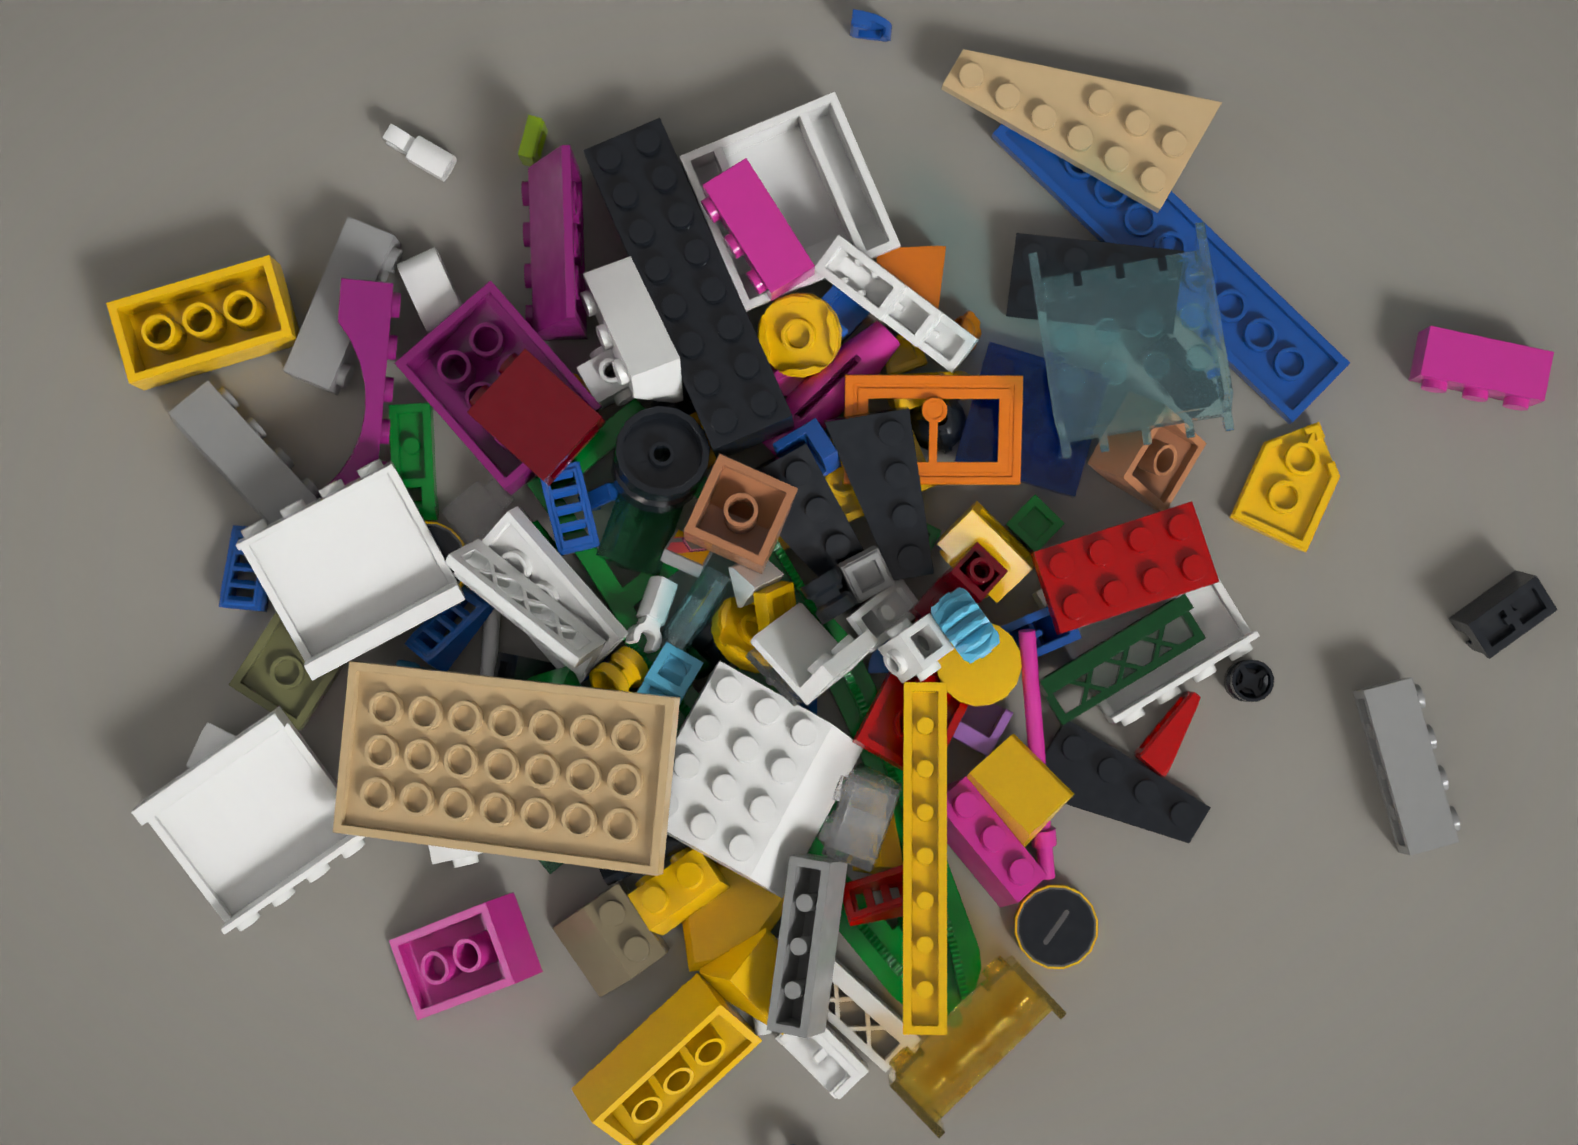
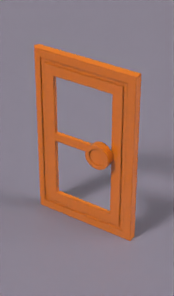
M845 374L844 417L868 413V399H926L922 404L921 412L923 417L929 421L928 462H917L921 485H1020L1023 375ZM942 399H999L997 462H937L938 422H941L947 415V405ZM844 469L843 482L844 484H851Z

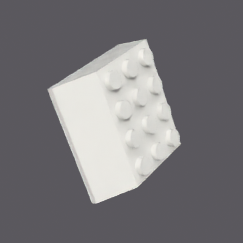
M835 92L679 156L683 171L746 311L768 303L771 300L766 292L760 295L756 292L746 275L751 270L743 255L738 259L734 257L723 238L729 234L720 220L713 223L701 204V201L706 198L703 184L745 158L748 159L815 266L838 235L842 236L871 259L901 247ZM815 271L813 276L777 298L825 278Z
M719 661L676 735L667 835L783 898L790 856L807 854L863 748L853 743V739L833 724Z

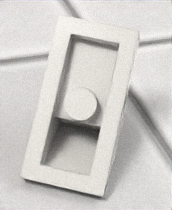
M903 579L895 580V585L872 596L846 616V619L859 636L869 629L880 641L870 651L871 653L890 639L886 633L888 630L906 618L910 621L915 618L909 610L918 600Z

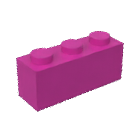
M747 158L703 184V191L706 197L701 201L703 208L713 223L720 220L729 234L723 238L734 257L738 259L743 255L751 270L746 275L759 295L766 292L770 300L773 301L815 274V265Z
M1429 326L1418 332L1409 381L1422 383L1421 389L1428 392L1446 393L1447 389L1462 392V398L1467 400L1486 402L1488 398L1502 400V406L1505 408L1526 411L1529 406L1545 401L1554 352Z
M966 776L947 785V844L1000 908L1020 902L1048 875Z

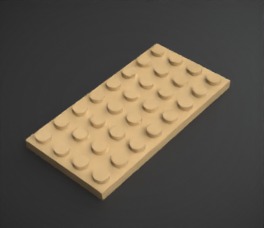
M349 661L333 832L654 876L662 875L680 697Z

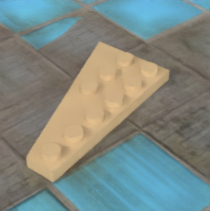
M965 49L962 50L941 88L943 91L1156 213L1160 211L1222 104L1219 101Z

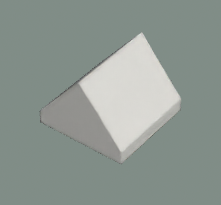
M769 560L762 574L738 563L728 567L739 608L754 602L753 592L779 582L784 575Z

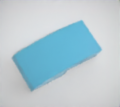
M666 641L637 692L680 697L681 704L700 671L703 662Z

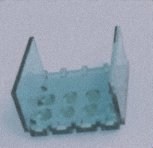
M1204 222L1195 223V251L1165 256L1166 271L1159 272L1156 257L1123 263L1125 278L1121 279L1116 277L1115 265L1081 271L1083 285L1075 287L1073 273L1043 278L1037 252L1028 254L1054 422L1060 440L1063 459L1071 458L1072 448L1069 442L1099 438L1101 452L1110 451L1107 436L1141 431L1143 444L1149 445L1152 444L1150 429L1183 423L1186 437L1192 438L1195 437L1193 422L1223 417L1222 422L1225 432L1234 431L1232 416L1233 388Z

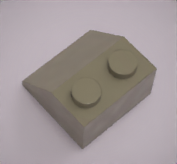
M622 879L552 928L599 997L604 996L634 978L665 956L670 949L661 935L649 931L627 896L631 891Z

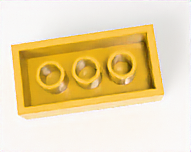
M270 255L106 303L128 382L141 390H148L293 347L300 331L282 267Z

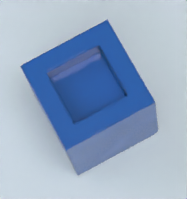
M835 285L821 298L837 313L842 328L841 345L870 315L869 311Z
M816 418L773 443L776 456L805 441L824 477L842 466L838 451Z

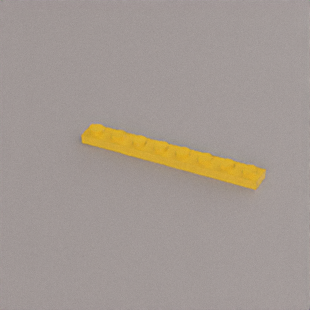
M904 682L903 1035H947V682Z

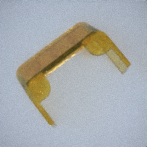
M1000 955L997 956L982 971L986 978L947 1015V1035H927L912 1050L905 1046L889 1062V1065L893 1068L888 1075L889 1086L938 1138L945 1133L942 1117L1051 1011L1060 1019L1067 1014L1060 1004L1012 955L1005 960Z

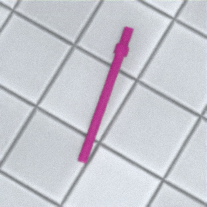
M1022 629L1018 631L1022 665L1027 745L1046 765L1035 629ZM1050 820L1031 840L1032 847L1036 848L1037 863L1048 875L1043 880L1055 878L1053 847L1057 845L1056 828L1051 826Z

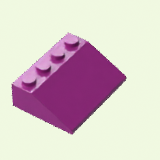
M561 145L528 168V181H522L521 183L523 206H529L530 222H523L524 247H531V263L524 264L525 288H532V304L525 306V320L544 341L587 339V313L580 297V292L585 291L583 273H585L582 174L571 146Z
M490 280L394 364L503 489L512 496L536 474L467 413L472 407L469 403L472 396L483 385L487 384L490 387L501 375L498 370L502 363L511 354L517 353L519 355L526 349L596 412L602 406Z

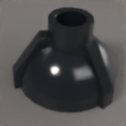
M942 399L947 405L946 423L938 426L937 452L944 451V454L951 452L952 447L959 442L964 434L966 416L962 406L959 404L960 399ZM921 405L910 410L911 425L919 446L928 450L929 421L923 417Z

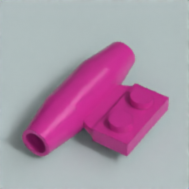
M876 321L841 345L834 361L817 374L804 378L790 377L778 372L779 370L770 364L783 396L787 397L785 400L793 416L795 428L762 443L776 456L773 443L814 418L818 420L823 430H825L827 427L824 420L838 418L844 412L845 374L878 375L900 346L898 340L885 326Z

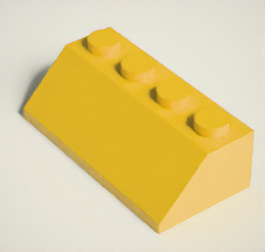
M696 973L571 1089L591 1122L622 1145H650L761 1043L762 1039L755 1034L752 1027L734 1007L700 974Z

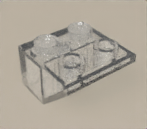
M859 763L851 772L846 773L844 776L841 775L833 795V800L839 802L836 811L833 810L830 816L826 817L819 836V840L825 842L822 855L871 872L879 857L903 785L862 763Z

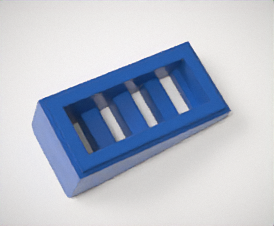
M580 461L570 463L553 481L556 482L575 477V485L552 490L551 485L548 486L540 479L557 550L561 556L600 547ZM579 494L580 502L556 507V499ZM583 511L584 519L560 524V516ZM583 528L588 529L589 535L564 541L563 533Z
M233 525L222 580L219 607L267 612L269 597L259 579L256 578V581L238 579L239 571L255 572L250 564L240 563V556L244 555L242 549L238 550L236 547L238 540L244 538L241 530L248 526ZM237 588L254 589L253 597L236 596Z
M466 585L461 588L465 596L464 601L426 620L404 643L426 663L441 671L449 670L495 609ZM468 602L476 607L471 613L464 609ZM459 615L463 621L457 625L454 620ZM447 630L451 631L447 636H443Z

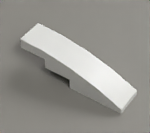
M840 235L836 237L815 266L816 272L953 374L979 341L970 332Z

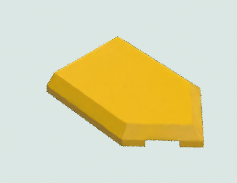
M1320 422L1262 443L1229 516L1231 520L1295 550L1307 552L1340 478L1335 461H1332L1325 443V435Z
M716 862L730 888L682 922L689 972L699 971L704 965L765 928L771 932L782 917L784 897L780 898Z

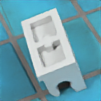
M827 1023L824 1033L809 1038L788 1034L782 1035L780 1033L775 1037L835 1099H841L869 1072L868 1064Z

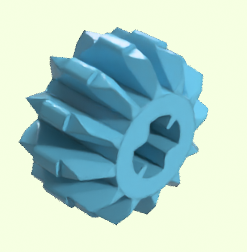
M959 587L951 593L948 592L939 599L938 603L931 607L932 617L964 661L973 663L979 658L982 659L1000 643L998 632L967 590Z

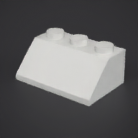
M631 256L583 273L585 291L580 292L581 301L589 317L595 315L600 324L596 326V332L605 351L611 349L616 358L612 361V366L620 385L627 383L634 398L670 403L683 401L680 357Z

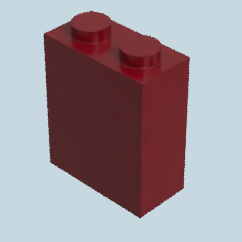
M524 349L519 355L517 353L511 354L502 363L498 370L501 375L490 387L485 384L472 396L469 402L472 407L467 413L543 482L550 486L606 422L601 415L528 350Z

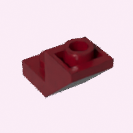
M976 542L931 585L909 612L919 620L927 614H931V607L938 603L942 596L948 592H953L959 587L967 590L978 604L1004 577L1008 570L984 547Z

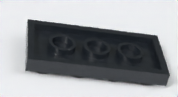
M1016 233L1006 316L1173 335L1184 251Z

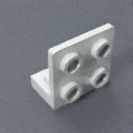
M798 603L758 632L750 642L803 702L808 705L851 671L880 641L867 629L855 640L849 634L838 643L802 603Z

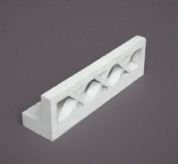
M476 539L448 555L444 564L454 571L453 575L580 678L591 671L607 642L605 639L480 539Z
M835 957L832 977L834 996H830L829 1002H835V1013L828 1008L827 1020L886 1073L906 1049L910 1052L918 1044L921 1037L920 1035H903V1018ZM838 987H839L846 995L839 996V989H838ZM854 1001L865 1011V1024L847 1025L840 1019L839 1002ZM870 1016H871L878 1024H870ZM871 1030H886L899 1042L885 1058L872 1048ZM855 1031H866V1041Z

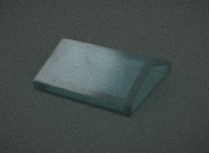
M706 565L700 577L697 578L661 632L662 637L686 652L731 587V579Z

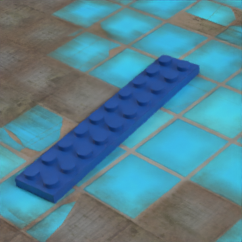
M1003 124L993 132L992 138L1099 242L1184 251L1176 316L1288 424L1294 422L1350 364L1334 346L1172 191L1160 211L1156 213Z

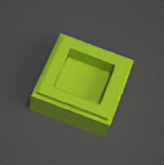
M532 115L527 117L518 151V156L525 166H532L542 157L548 129L540 117Z

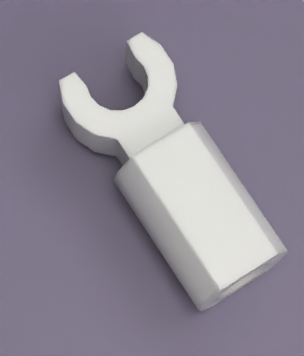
M393 124L389 125L382 137L387 141V145L406 154L408 162L443 182L449 177L457 162L456 157L421 136L415 139Z
M663 576L650 577L636 615L638 622L628 629L629 634L626 636V643H637L641 633H643L647 639L644 648L645 653H653L660 648L662 643L660 627L665 625L678 589V584Z

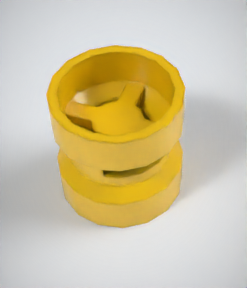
M624 646L611 655L610 662L600 663L592 669L589 678L594 688L629 691L630 688L635 689L642 685L649 669L637 651Z

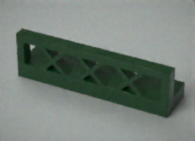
M1186 594L1176 596L1039 679L1040 692L1060 725L1068 723L1206 639L1190 613V610L1194 607ZM1181 617L1192 637L1180 644L1163 641L1165 626ZM1158 630L1156 639L1147 637ZM1139 641L1154 644L1151 661L1144 666L1126 662L1130 646ZM1161 646L1172 648L1159 656ZM1122 652L1120 660L1112 659V657ZM1104 662L1119 666L1115 683L1107 688L1090 684L1094 668ZM1125 667L1135 670L1123 678ZM1086 674L1085 682L1076 680ZM1068 684L1083 687L1079 705L1065 713L1053 693ZM1089 689L1100 691L1087 700Z

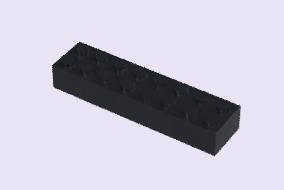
M657 118L583 150L628 257L631 256L680 357L683 384L716 459L719 454L729 457L794 429L791 411L661 119Z

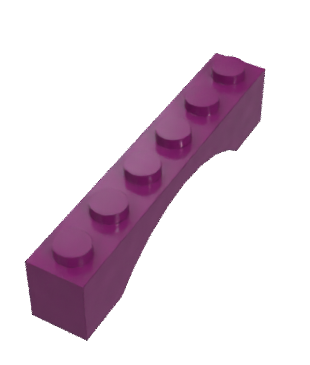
M341 278L338 323L349 337L360 361L365 383V413L362 429L352 454L340 472L327 485L339 479H342L344 485L360 478L357 470L379 459L380 444H389L391 419H382L383 403H392L394 377H386L387 360H396L398 335L389 334L391 317L399 318L401 293L393 292V283ZM381 461L383 465L387 464V461Z

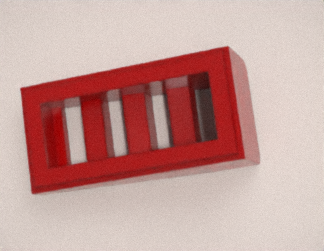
M1183 692L1134 752V756L1161 777H1165L1169 773L1199 705L1201 697L1196 692Z
M903 865L845 883L843 904L850 926L903 916ZM898 887L900 897L893 899L890 888ZM881 890L884 902L876 905L873 891ZM864 893L867 908L860 910L856 895Z

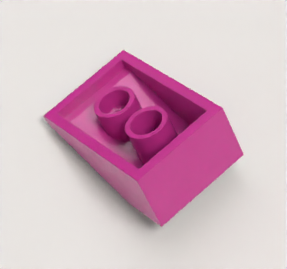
M514 892L389 940L417 1020L511 986L543 972Z

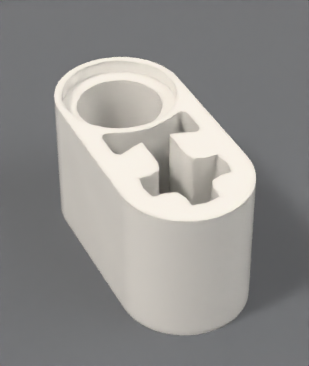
M435 247L397 264L402 280L429 334L462 305L454 284Z

